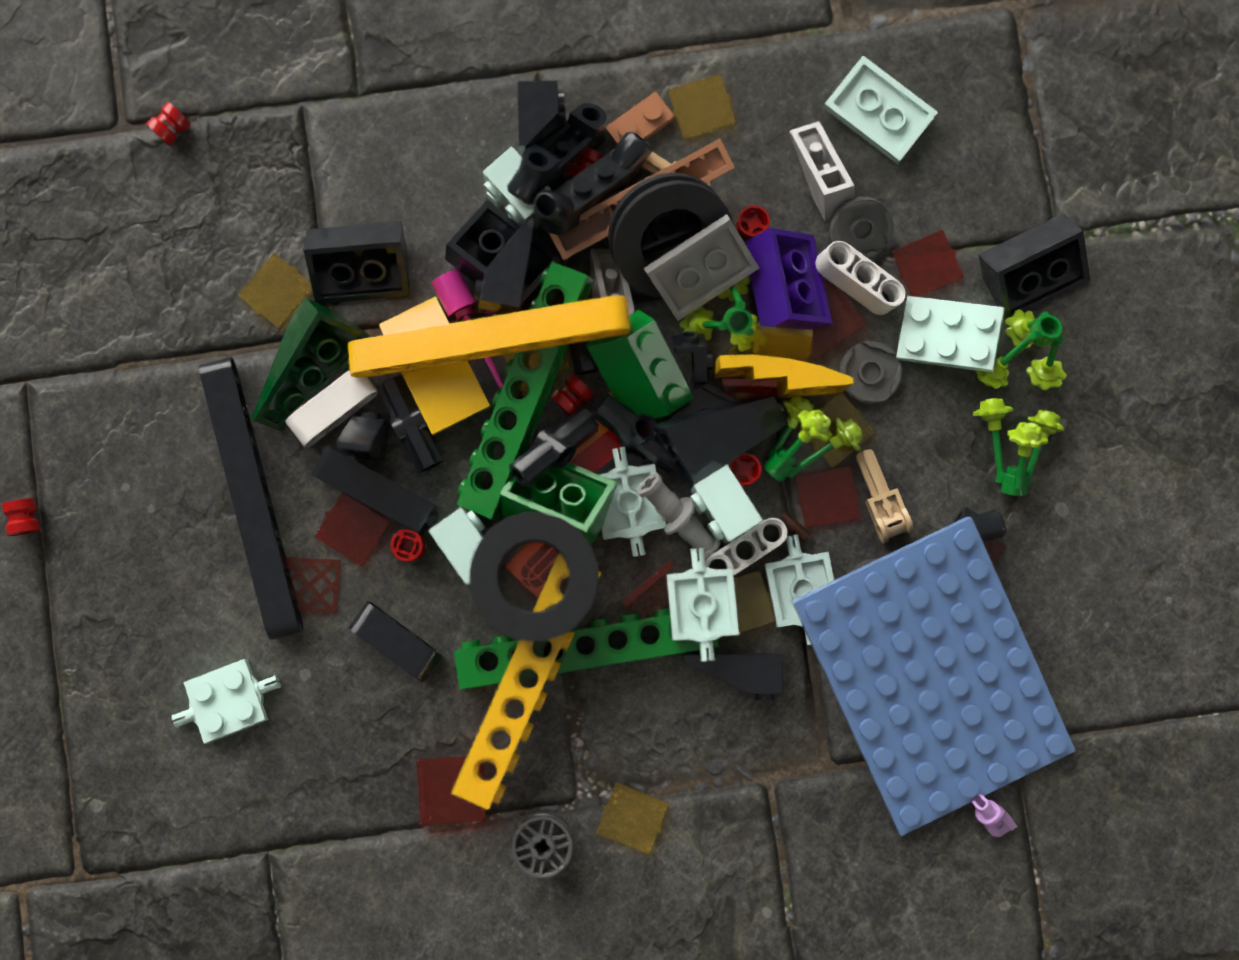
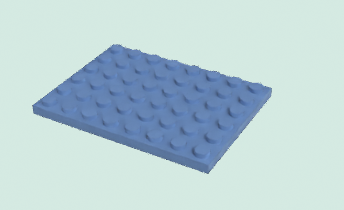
M967 516L791 601L897 832L901 836L972 802V799L978 794L985 796L1076 751L972 517Z

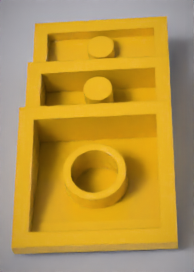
M435 296L379 324L383 335L446 325L449 322ZM468 361L401 372L433 436L491 407Z
M719 355L713 364V379L745 376L746 389L778 386L779 398H791L795 395L803 397L839 394L854 384L853 377L820 365L789 358L761 355Z

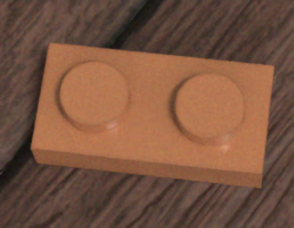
M655 91L606 126L605 130L616 146L627 132H634L646 140L673 121L674 114Z

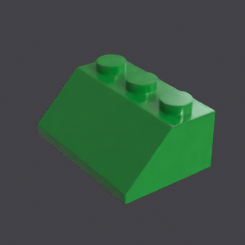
M637 310L629 316L631 332L620 336L591 340L585 346L615 399L637 415L647 414L652 418L668 416L694 399L655 320L642 311Z
M570 462L563 468H552L529 488L526 486L522 487L511 475L499 494L501 512L505 517L528 512L547 513L560 517L576 527L591 546L603 527L617 482Z

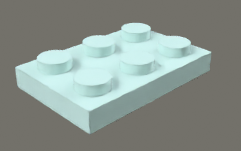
M864 56L861 57L823 107L897 164L938 113Z
M907 296L896 358L901 361L994 373L1005 312L1004 307Z

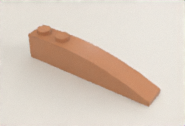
M718 139L648 178L665 173H683L694 176L707 184L734 169L735 166L721 139ZM640 182L580 215L579 224L567 233L561 235L550 234L562 259L567 260L608 238L609 224L616 206L624 195Z

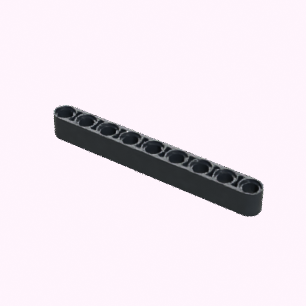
M232 357L200 365V378L265 631L270 640L302 632L303 621L237 366Z

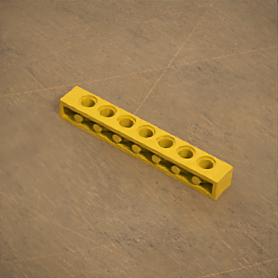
M560 553L556 558L533 612L552 608L564 596L560 586L564 579L569 578V570L565 558ZM568 631L561 636L549 639L552 644V651L547 657H540L534 652V643L536 641H519L452 794L487 810L492 802L499 804L506 789V785L501 783L506 771L513 773L520 757L519 754L515 753V750L520 740L526 743L534 724L528 721L533 710L540 712L547 697V693L542 691L547 679L554 681L561 665L560 662L556 661L560 649L567 651L575 634L574 632ZM524 669L536 671L538 674L536 686L529 688L521 683L520 675ZM516 699L523 703L525 707L523 716L514 718L508 714L507 704L510 700ZM503 730L510 735V746L499 748L494 744L493 735L496 731ZM489 761L496 766L497 775L494 778L487 779L480 774L479 767L482 762Z

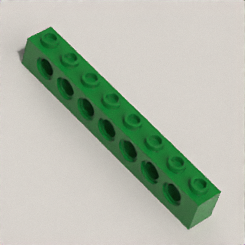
M551 262L550 267L546 268L542 273L540 279V286L542 288L538 298L532 300L528 310L553 306V297L559 292L564 293L565 300L563 304L586 301L594 279L586 274ZM569 344L518 352L515 354L514 359L509 360L504 371V376L506 377L502 389L496 392L492 406L495 408L492 416L485 421L481 429V437L483 439L479 449H475L470 457V472L467 479H463L458 488L457 496H459L457 505L489 519H501L502 512L499 494L512 475L509 471V465L529 448ZM538 352L541 362L538 367L531 369L529 358L532 354ZM526 382L529 387L528 395L524 399H520L517 395V389L520 384ZM513 412L517 417V423L514 428L509 430L505 420ZM501 442L505 447V454L498 460L494 455V448ZM487 472L493 477V484L488 490L482 484V478Z
M670 608L652 611L653 617L640 619V613L620 616L621 623L610 625L608 624V618L589 621V628L577 630L575 626L570 630L575 634L567 651L563 650L562 656L556 660L561 663L557 673L700 650V642L691 639L672 640ZM646 625H653L658 629L659 637L655 643L646 644L641 640L640 632ZM615 630L623 631L627 636V644L621 649L612 648L608 642L610 633ZM504 635L493 637L494 644L481 646L480 640L462 642L461 649L454 650L459 689L501 683L513 657V652L520 640H513L512 637ZM581 636H590L594 640L595 649L592 653L586 655L578 651L576 644ZM717 639L713 640V648L718 647ZM536 641L534 643V652L540 657H547L545 646L550 641ZM493 652L497 655L498 666L494 670H487L482 666L481 658L484 653ZM524 669L521 672L520 680L538 677V674L533 669Z

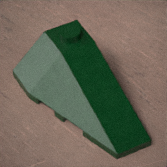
M304 297L287 326L251 417L252 420L281 431L287 425L285 421L292 413L307 403L321 388L324 390L331 384L329 380L342 368L346 370L349 367L348 343L354 340L369 338V335L331 309Z

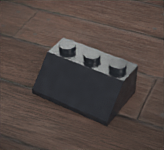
M557 80L517 81L519 149L521 157L523 152L533 143L540 146L567 123L565 92L558 91Z
M486 200L446 244L445 260L456 269H460L461 273L475 284L477 280L484 281L486 268L520 228V225L490 201ZM533 235L518 312L525 311L530 306L532 300L539 295L542 288L540 286V279L543 271L550 267L551 262L560 264L562 260L558 254Z
M1063 213L978 254L983 280L997 307H1004V320L1012 317L1017 310H1022L1025 313L1091 281L1084 232Z
M402 221L307 229L303 251L315 302L330 303L410 296L407 248Z

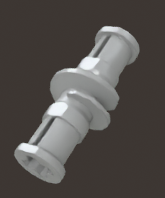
M659 473L651 474L639 485L637 493L641 497H646L662 516V519L668 521L664 528L666 534L671 535L678 531V535L684 541H687L694 549H697L698 559V548H704L705 559L716 552L720 546V541L716 540L703 527L702 522L693 516L695 513V503L692 499L688 497L679 499L662 482V477Z

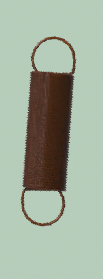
M787 511L784 512L779 520L785 524L794 535L799 534L798 537L803 543L806 542L811 533Z

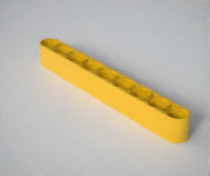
M609 296L354 340L348 343L350 376L356 378L374 377L624 335L631 332L627 297Z

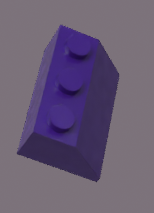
M769 228L744 242L759 267L758 270L750 274L762 332L785 335L833 324L823 276L816 268L818 253L814 235Z

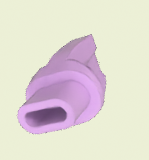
M978 794L972 799V803L976 807L975 815L991 835L1001 837L1017 828L1011 816L994 801L987 800L982 794Z

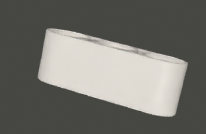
M844 241L833 242L816 258V268L823 277L877 315H884L890 312L905 299L904 286L897 279ZM831 255L837 258L839 265L833 262ZM857 274L863 277L864 283L858 280ZM882 292L888 296L889 302L884 299Z
M349 370L292 413L285 423L304 448L310 447L369 403L379 391L368 377H351Z
M777 518L766 519L705 560V566L709 568L712 560L719 559L725 563L726 569L733 568L734 576L780 546L787 537V528ZM772 524L778 528L779 538L776 542H769L764 538L763 529L766 525ZM740 542H747L752 546L753 554L748 560L740 559L736 554V547Z

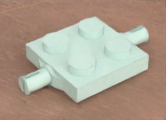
M619 447L621 460L618 448L612 449L616 468L608 473L598 474L617 482V487L601 530L603 540L616 537L629 538L632 556L636 557L638 556L637 543L640 555L646 554L642 536L651 530L665 528L666 521L662 519V516L646 497H641L637 493L639 485L648 476L656 473L655 464L638 467L628 465L625 447Z
M799 534L786 537L789 556L781 561L764 564L777 628L789 625L802 626L791 601L834 581L829 552L814 555L802 553ZM805 632L806 641H807L806 644H807V645H811V643H810V641H809V639H808V637H807V635H806V632Z
M698 548L699 561L697 559V549H690L693 569L684 573L666 575L672 640L691 639L700 642L701 661H707L706 648H708L709 661L715 660L713 640L722 636L739 635L733 568L721 570L706 568L704 548Z
M242 659L183 682L189 698L190 709L172 715V720H175L173 724L178 728L194 721L199 728L203 743L208 744L268 720L263 706V694L281 688L280 682H277L279 678L277 675H274L259 682L252 673L248 659Z

